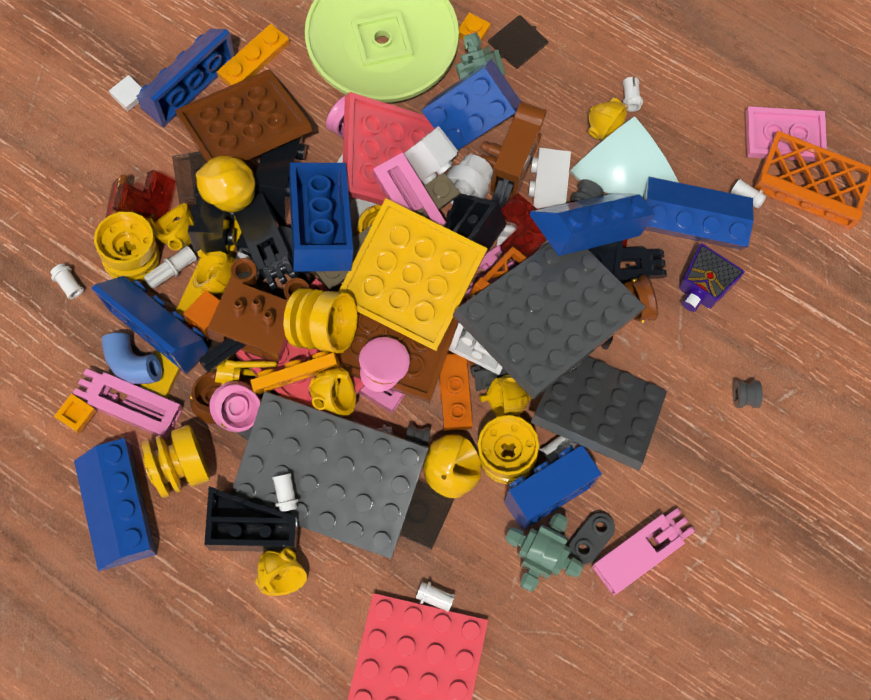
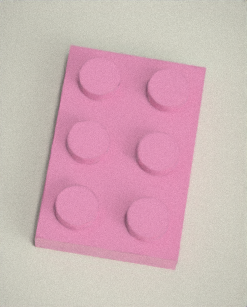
M750 106L745 111L747 157L766 158L777 130L827 149L825 111ZM779 140L777 147L782 156L793 152L788 143ZM809 151L801 153L804 161L817 162L813 153ZM793 156V157L788 158V159H786V160H797V159H796L795 156Z

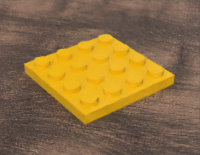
M385 198L352 264L351 271L346 275L338 292L348 293L353 297L357 312L437 351L454 318L452 315L460 306L488 248Z

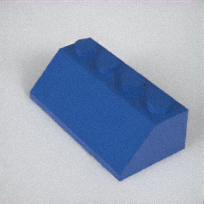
M210 28L205 34L198 36L191 47L186 51H182L169 67L162 69L158 77L149 85L141 88L136 96L141 109L164 128L177 116L175 110L191 103L218 78L217 71L235 56L230 32L226 29Z
M648 177L644 200L655 215L645 228L646 231L738 250L748 247L754 221L753 198Z
M611 193L539 209L530 213L531 218L558 256L638 237L643 233L655 215L640 194Z
M121 276L97 283L91 288L109 312L185 374L209 351L204 342L206 337L197 328L193 327L190 330L184 325L186 321L177 312L173 311L170 314L165 310L167 306L157 296L154 295L150 298L145 294L147 292L146 288L137 280L130 282L126 277Z
M122 438L97 445L74 460L98 571L157 555L132 446L127 440Z

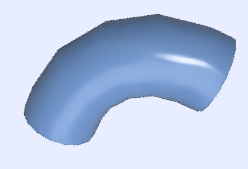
M111 333L101 337L106 364L118 378L131 384H151L161 380L162 368L158 358L151 354L146 356L135 355L131 349L130 336L128 334Z

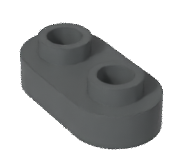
M603 513L592 515L569 543L568 547L571 548L568 555L569 559L574 557L583 566L590 564L614 535L615 524L613 520ZM596 524H604L605 532H599L596 529ZM585 545L588 548V554H581L578 547Z

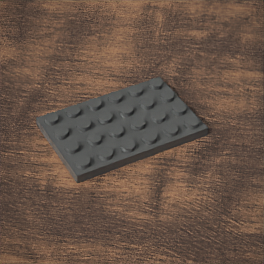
M549 243L458 307L452 316L534 400L642 313L645 306L588 249L558 256Z
M264 391L230 495H236L244 498V500L280 511L279 506L276 507L275 505L278 503L272 477L291 473L295 499H298L299 502L296 503L297 509L283 511V513L295 516L298 526L392 559L429 447Z

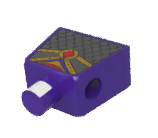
M701 243L679 286V289L687 294L682 301L683 307L691 312H695L700 304L711 309L736 285L745 271Z

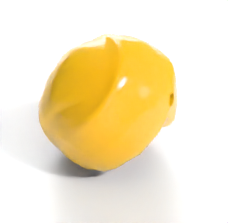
M217 156L210 159L196 172L197 188L202 199L222 211L230 213L241 211L254 199V175L249 166L241 159L231 156Z
M451 434L431 443L423 465L424 476L429 486L437 493L448 498H460L471 491L481 478V461L470 440L461 435Z

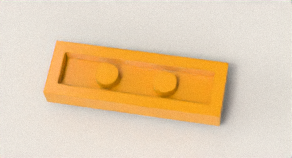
M268 25L217 71L218 78L226 85L231 86L256 75L290 44L289 38L274 25Z
M322 351L312 355V360L303 363L301 360L291 361L285 364V369L276 372L274 369L257 373L258 378L250 380L253 391L262 394L264 391H271L316 376L318 373L326 370L341 368L338 356L334 353L329 354V352Z

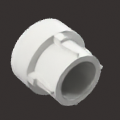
M470 153V155L462 159L459 165L451 167L446 176L461 194L485 199L489 192L488 185L491 182L493 169L485 159Z

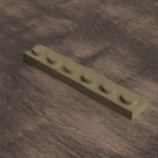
M444 172L424 186L438 210H441L460 195V192ZM424 208L415 212L429 219ZM372 225L352 239V264ZM349 271L314 272L326 288L332 291L344 281Z

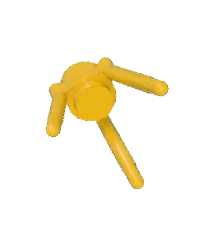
M226 360V362L224 361L217 367L215 383L224 384L230 381H239L240 375L257 376L250 369L243 368L276 367L277 362Z

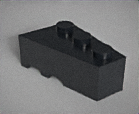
M302 137L263 153L254 177V196L263 193L270 203L278 224L281 226H286L290 209V162L300 163L306 156L307 146L303 144Z
M209 486L204 542L209 551L264 552L267 550L282 551L285 548H289L293 552H297L298 521L295 516L264 505L255 504L244 500V498L227 494Z

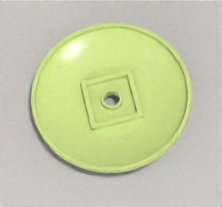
M314 0L305 23L307 52L319 75L333 88L345 95L352 92L384 103L415 97L434 86L449 70L458 47V21L449 0ZM379 36H385L389 41L380 44L375 39Z

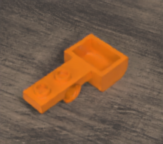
M448 351L439 377L444 431L472 429L467 365L475 363L451 351Z

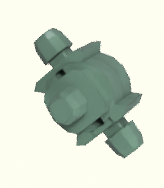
M476 32L464 36L463 41L468 52L460 55L461 62L455 64L459 79H462L491 58L501 73L506 75L499 50L491 51L490 46L481 48L480 44L482 42Z
M556 513L548 524L550 528L541 525L538 531L531 528L528 536L523 535L524 531L517 528L509 529L505 540L515 548L517 546L521 547L518 557L524 560L520 567L528 570L527 573L524 572L521 578V588L532 592L540 582L538 577L545 580L551 574L557 577L561 569L565 570L564 574L571 577H579L584 566L574 557L571 559L567 558L571 548L565 546L568 538L560 534L561 532L564 533L568 524L567 517Z

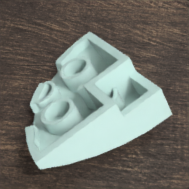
M635 116L605 138L570 170V173L579 182L583 179L591 180L600 185L605 193L640 194L642 198H644L648 177L678 182L658 145Z

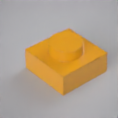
M469 12L459 27V38L464 40L465 35L476 32L482 42L490 30L491 23Z
M71 393L54 417L80 434L97 411Z

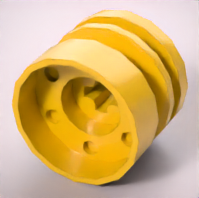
M118 212L109 215L100 222L95 231L94 244L106 273L112 279L124 276L130 282L134 280L138 282L145 281V275L157 268L160 261V252L150 223L143 216L133 212Z
M308 288L297 289L289 298L284 312L283 325L289 344L295 348L343 353L351 345L357 329L358 315L353 297L348 293L323 292L322 290Z
M512 415L500 416L488 422L480 432L478 440L481 468L485 474L493 481L510 485L522 476L525 479L530 476L536 467L539 451L538 436L531 424L520 417ZM505 449L508 452L513 450V458L510 456L504 458L503 450Z
M190 424L171 430L173 443L171 445H167L161 435L156 436L158 450H155L150 439L142 441L143 462L148 477L163 499L170 496L169 482H171L176 493L181 492L180 478L182 477L186 478L192 488L210 481L203 454Z

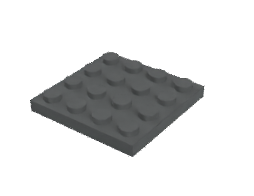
M587 356L545 390L531 423L639 471L643 465L667 391Z

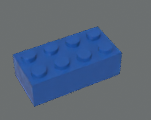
M290 162L289 192L294 272L351 271L353 241L346 163Z

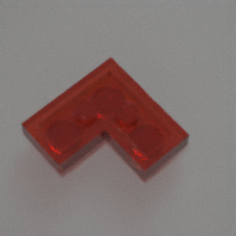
M151 170L147 173L143 191L125 182L119 184L113 210L117 212H133L143 216L146 220L152 218L155 223L168 213L176 181L156 170Z
M519 193L501 208L505 220L516 230L500 245V250L506 254L514 247L525 257L529 258L547 239L530 216L531 211L538 209ZM511 258V260L515 262L517 265L520 264L515 259Z

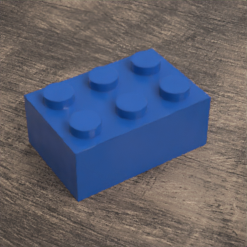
M491 58L431 99L421 111L434 129L440 126L455 148L459 150L516 113L521 100Z
M582 445L575 450L572 446L568 447L558 454L559 458L551 465L546 461L534 469L535 473L530 478L525 479L522 476L509 485L510 489L507 490L504 503L522 531L592 488L598 481L602 473Z

